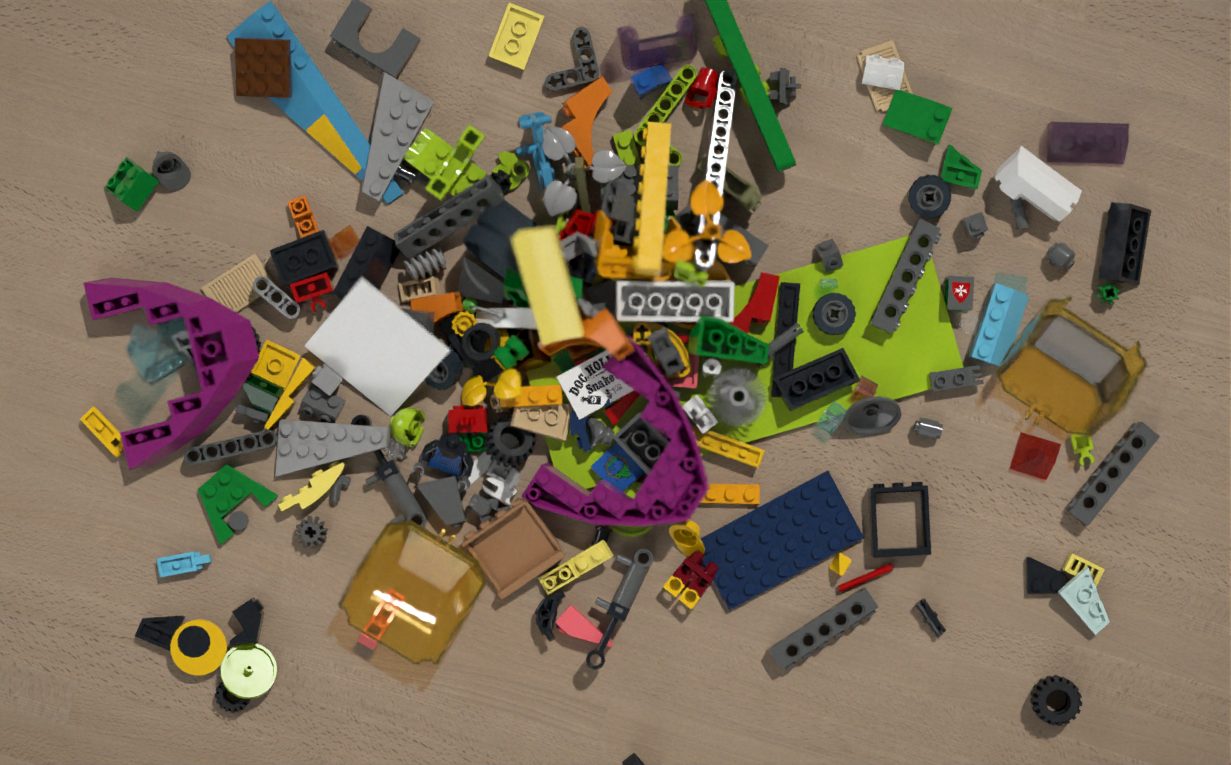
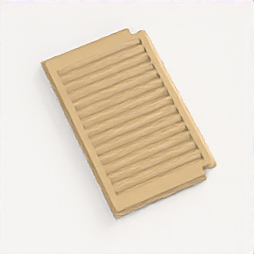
M894 40L862 50V55H857L862 73H864L867 55H879L886 59H900ZM904 71L900 90L913 94ZM867 85L876 111L880 109L882 112L887 111L895 89Z
M254 253L203 286L201 290L206 297L219 302L237 313L262 297L253 288V282L257 277L266 276L272 281L273 279L257 254ZM260 279L257 282L260 290L267 288L268 284L265 280Z

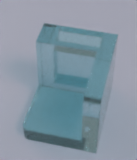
M833 402L823 413L816 425L832 436L844 422V415L847 410L838 403Z

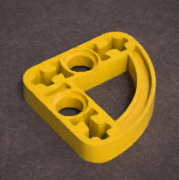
M638 322L633 330L634 341L638 345H647L648 353L646 355L657 369L659 363L657 360H652L649 339L648 342H637V338L641 339V334L637 332V329L641 325H644V328H648V332L644 333L645 339L651 334V330L658 331L664 328V326L652 322ZM666 328L672 343L679 351L684 366H687V370L684 371V374H680V371H677L674 375H661L663 377H684L689 374L691 369L688 352L679 337Z

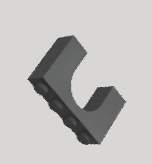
M352 0L330 34L331 39H333L332 43L340 49L343 46L349 49L348 53L356 59L359 56L365 59L367 66L375 69V67L382 70V75L385 72L397 79L420 43V38L402 28L392 46L386 51L372 53L365 50L360 44L359 33L372 9L360 0Z

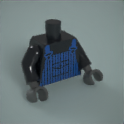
M453 433L449 436L441 435L439 440L435 439L425 445L419 457L420 461L414 464L413 473L415 468L420 467L422 469L420 476L423 475L425 470L424 464L427 462V466L458 477L463 475V478L457 484V488L459 490L461 483H465V491H467L471 485L468 478L471 477L474 464L471 453L467 450V443L461 441L460 437Z

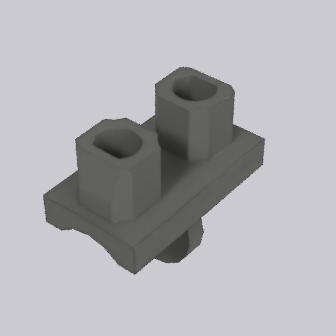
M780 68V71L770 73V82L780 83V90L770 91V100L783 105H789V89L790 96H796V89H801V84H796V77L794 76L790 77L789 84V70H786V68Z

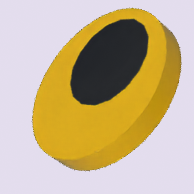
M205 619L187 621L175 631L170 646L171 656L178 668L188 674H209L221 665L226 655V637L223 631L211 621Z

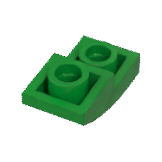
M488 432L454 433L460 437L461 441L467 443L468 451H486L488 448L484 447L485 436Z

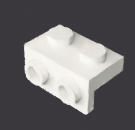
M867 55L862 84L900 90L904 73V62L898 58L886 59L879 55Z

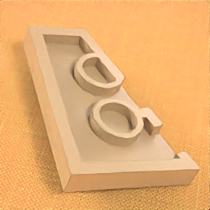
M571 404L515 407L511 426L566 441L573 407Z

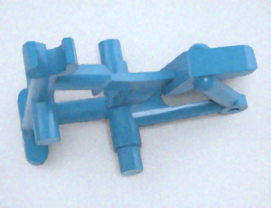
M537 112L519 117L521 129L531 127L534 143L516 148L517 156L532 154L539 189L542 190L544 189L543 180L545 188L555 181L554 169L551 167L550 158L543 151V124L552 123L550 115L545 116L544 112Z

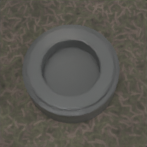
M243 511L233 512L229 517V525L234 530H242L248 525V516Z

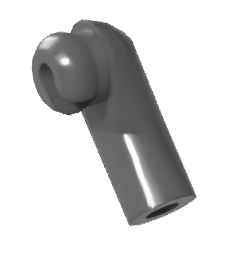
M341 475L333 484L331 501H340L342 487L350 485L351 478L349 476Z

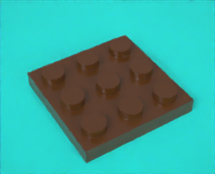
M235 38L236 96L292 98L290 39Z

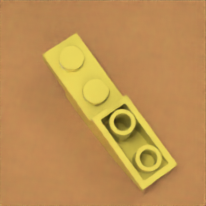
M338 460L328 465L329 470L323 472L321 469L311 474L313 478L309 479L312 487L310 488L309 485H306L298 490L299 494L295 496L289 494L281 499L282 503L278 504L281 511L297 503L304 509L316 502L332 488L333 484L342 475L346 463H340Z
M603 539L538 579L546 593L550 594L612 558L614 555Z

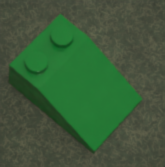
M895 89L882 125L932 145H938L953 108Z

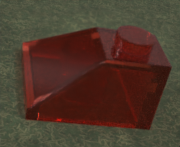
M1020 432L1009 469L1047 480L1056 462L1061 444Z

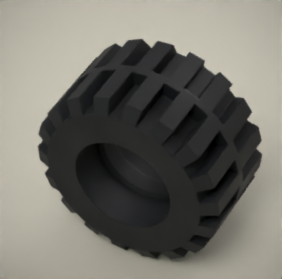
M508 415L507 418L502 416L499 420L497 419L488 430L484 447H488L486 450L487 455L491 454L490 459L492 461L495 459L497 461L496 464L499 466L501 463L504 464L506 468L509 465L511 467H516L517 464L521 465L527 460L536 444V439H533L536 436L535 433L511 426L513 415ZM511 434L515 436L519 442V448L510 449L506 447L501 441V435Z
M1058 675L1053 677L1046 676V679H1040V683L1034 685L1035 690L1031 691L1032 699H1030V703L1033 705L1032 709L1036 715L1050 725L1062 726L1063 723L1069 724L1071 719L1075 720L1077 718L1075 716L1076 713L1079 714L1081 711L1079 706H1082V701H1080L1082 696L1078 692V687L1070 680ZM1054 690H1062L1066 695V703L1058 711H1051L1046 705L1047 696Z

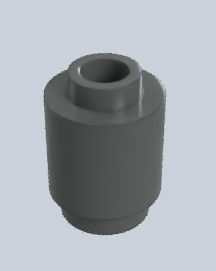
M920 417L919 421H915L913 431L919 437L935 440V438L940 439L943 424H940L939 421Z

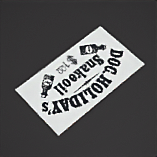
M608 350L557 376L579 419L602 408L608 398L611 403L634 390L603 369L612 355Z

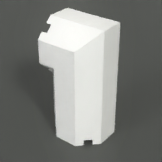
M1022 146L998 167L995 175L996 181L1000 180L1001 182L999 186L1001 191L1013 200L1022 197L1021 199L1028 201L1055 222L1062 221L1071 212L1072 208L1070 206L1073 202L1075 204L1078 202L1082 191Z

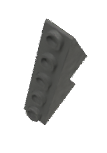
M621 179L616 181L608 180L601 211H603L607 218L616 220L613 239L634 245L635 237L639 238V231H635L636 219H640L637 205L627 190L624 181Z

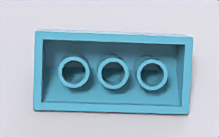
M997 283L992 284L969 357L1004 369L1006 368L1029 299L1028 295Z

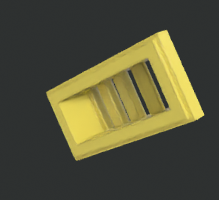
M1069 553L1062 570L1076 576L1081 563H1084L1083 569L1086 566L1091 567V576L1095 569L1098 570L1093 580V583L1097 586L1105 569L1073 553ZM1076 559L1078 560V562L1073 571L1071 570V567Z

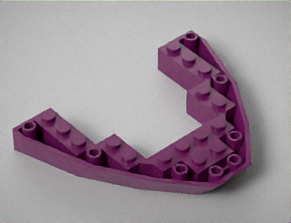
M106 278L84 282L92 320L106 319L144 308L149 325H158L181 318L185 319L202 392L168 400L172 420L120 433L129 470L157 464L202 434L233 400L259 360L251 321L209 297L167 282Z
M626 335L634 350L620 361L611 355L603 369L650 400L640 417L672 440L633 499L605 479L599 481L591 493L549 463L540 466L522 494V497L538 508L592 524L649 526L689 521L710 489L698 442L676 393L630 335Z

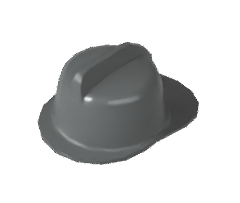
M158 151L152 166L154 175L167 189L179 190L185 187L191 178L188 166L173 152L165 151L160 153Z

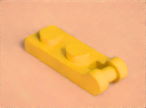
M93 406L80 420L118 458L124 450L121 432L96 406ZM117 438L120 443L114 446L112 442Z

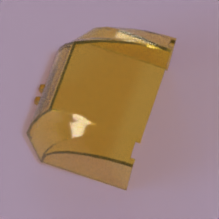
M413 521L387 523L354 572L338 606L340 609H344L350 626L413 664L420 665L422 662H432L433 665L439 664L487 582L478 560L452 545L456 538L454 534L450 536L448 542L442 539L446 534L444 528L439 536H436Z

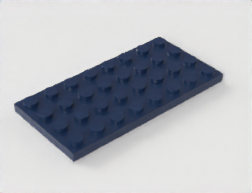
M827 470L700 539L705 548V557L702 559L705 566L710 561L719 566L715 574L714 583L728 609L731 610L858 542L864 536Z

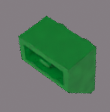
M126 157L119 164L118 169L108 180L104 188L122 203L138 212L159 180Z

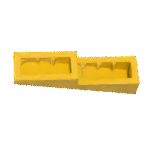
M303 358L265 424L264 427L267 430H271L279 419L296 403L291 396L315 370L316 367L306 358Z

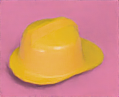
M689 519V521L678 522L669 528L670 536L685 556H691L696 550L704 554L705 548L700 539V527L698 524Z

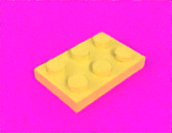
M508 3L488 57L525 70L545 16Z

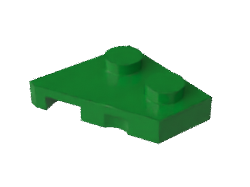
M948 145L940 177L947 183L977 190L982 170L971 163L967 157L960 154L952 145Z

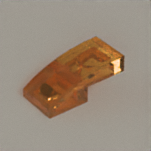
M351 225L329 239L336 258L357 245L360 240Z

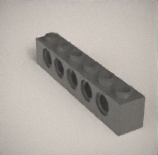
M487 175L395 232L396 246L408 259L419 255L425 249L435 245L446 236H450L459 228L480 217L486 207L500 205L504 201L502 189L490 175Z
M922 219L917 220L869 322L870 325L889 334L897 331L901 322L898 319L901 313L905 314L909 304L906 303L908 297H912L916 291L917 278L921 279L924 274L925 261L929 262L932 257L933 251H931L933 244L937 245L942 235L939 233L941 228ZM920 237L926 238L928 242L925 248L920 247L918 244ZM912 254L919 257L917 265H913L910 262ZM903 272L910 273V282L906 283L902 280ZM896 289L903 292L901 300L894 298L893 293ZM888 306L893 307L895 310L893 317H888L885 314Z
M1134 422L1129 427V434L1125 439L1122 437L1117 442V449L1105 457L1103 460L1105 462L1101 468L1098 467L1092 473V480L1089 483L1086 482L1079 491L1081 493L1079 496L1072 498L1067 506L1069 508L1067 512L1083 525L1088 526L1159 439L1160 436L1143 422H1137V424ZM1135 437L1140 441L1137 448L1132 446V440ZM1123 452L1128 456L1125 463L1120 461V455ZM1111 467L1116 471L1115 476L1112 478L1107 474L1108 469ZM1099 482L1104 485V489L1100 493L1095 489L1096 484ZM1090 497L1092 504L1086 508L1083 501L1085 498Z
M862 587L769 647L768 650L780 669L785 668L788 670L796 664L795 661L799 658L803 660L812 654L811 651L816 647L821 649L828 644L827 640L834 637L836 639L844 634L843 630L847 627L853 628L860 623L859 620L864 616L869 618L876 613L875 609L878 606L868 590ZM854 604H860L861 611L857 614H853L851 611ZM839 614L845 616V621L842 624L835 622V618ZM828 625V633L820 634V626ZM806 635L813 637V641L809 645L803 644V638ZM792 645L796 646L797 652L794 655H788L786 652L787 648Z

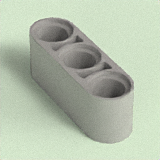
M260 276L254 280V290L284 316L293 319L300 314V304L296 303L289 294L266 276ZM260 279L265 280L268 284L265 290H260L257 286V282ZM274 292L281 293V302L273 301L272 294ZM290 304L297 307V313L294 315H290L287 312V306Z

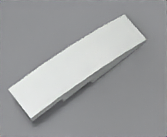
M485 308L495 312H503L504 317L502 319H498L497 316L479 310L476 311L477 323H488L496 329H538L532 308Z

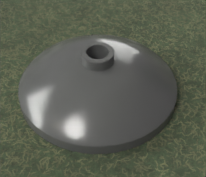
M883 396L866 397L848 408L844 415V425L849 432L859 436L882 434L892 429L899 422L901 409L899 404L890 398Z

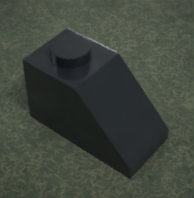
M254 597L232 611L253 643L260 638L264 618V606L259 599L255 600Z

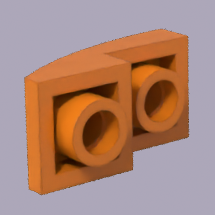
M306 195L287 202L301 238L319 232Z

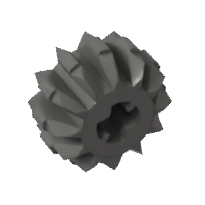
M311 515L307 518L308 522L302 518L300 521L304 526L296 525V528L301 531L296 532L295 535L302 536L298 542L301 543L305 540L304 547H308L309 543H311V547L315 548L316 542L318 545H322L323 543L320 538L327 539V536L322 534V532H327L328 528L322 529L321 527L325 524V521L318 524L319 517L317 516L313 522ZM309 527H312V530H316V533L313 534L314 537L307 533V530H310Z

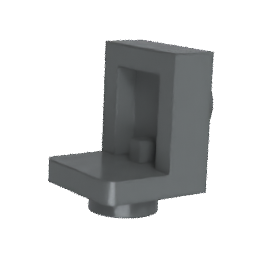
M833 239L815 245L816 252L826 272L843 266L840 251Z

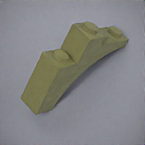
M706 157L697 166V169L703 175L705 172ZM726 166L723 193L730 199H734L748 213L751 209L755 212L762 204L760 202L762 196L757 193L759 188L745 181ZM711 168L714 173H719L716 168Z

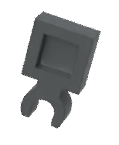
M237 404L235 410L252 417L251 421L260 424L263 421L267 422L270 417L268 413L242 404Z

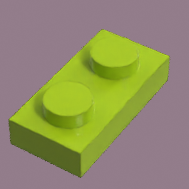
M628 130L613 135L619 158L626 165H641L632 131Z

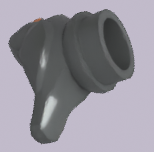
M595 416L589 417L586 425L589 428L592 440L591 448H594L599 442L603 445H610L615 431L609 427L606 428L605 424L602 421H598Z

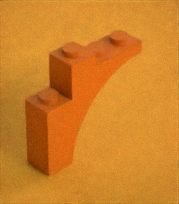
M603 76L562 102L564 106L562 110L567 117H571V120L559 128L568 131L573 136L575 149L572 153L575 157H583L585 168L593 166L592 159L594 153L591 134L595 116L605 99L613 93ZM593 170L586 171V174L592 176Z
M460 292L410 300V309L435 312L434 329L447 317L463 311Z
M580 304L577 305L585 333L583 337L565 339L542 345L541 341L537 343L539 348L548 356L562 348L576 344H592L603 347L610 351L619 361L634 350L617 320L606 308L590 319Z

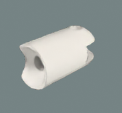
M713 358L706 360L702 366V374L705 378L706 375H712L714 379L721 370V364Z
M493 477L487 478L486 480L495 486L493 489L482 485L484 492L509 506L518 490L512 488L510 491L503 482Z

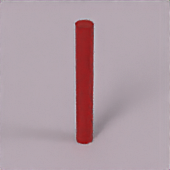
M885 565L840 584L838 589L841 593L893 571L892 565Z

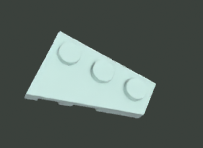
M1086 566L1063 586L1058 593L1096 635L1110 621L1097 593L1096 585L1093 583L1090 575L1091 572Z

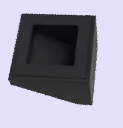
M244 630L231 639L229 643L249 644L253 642Z

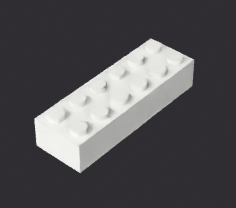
M616 279L615 319L617 321H698L700 316L720 318L725 322H733L734 282L731 280H707L704 288L699 287L695 282L689 284L683 280Z

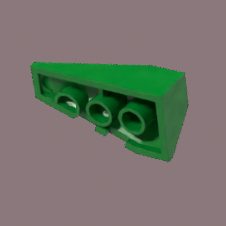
M700 316L690 332L687 352L696 355L767 364L770 345L720 318Z

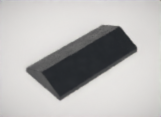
M841 348L776 376L774 381L782 400L788 409L792 411L860 381V378L844 348Z

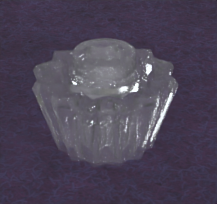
M391 437L389 439V447L382 450L387 452L386 457L396 461L397 458L405 460L407 446Z

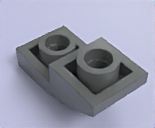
M690 204L674 217L681 226V230L689 226L687 222L693 219L692 215L695 214Z

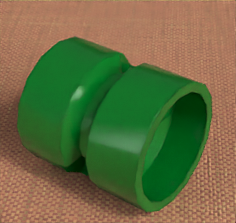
M514 335L505 341V346L500 345L492 352L506 370L512 369L517 365V360L521 361L529 354L524 345ZM513 349L515 353L512 355L509 350Z

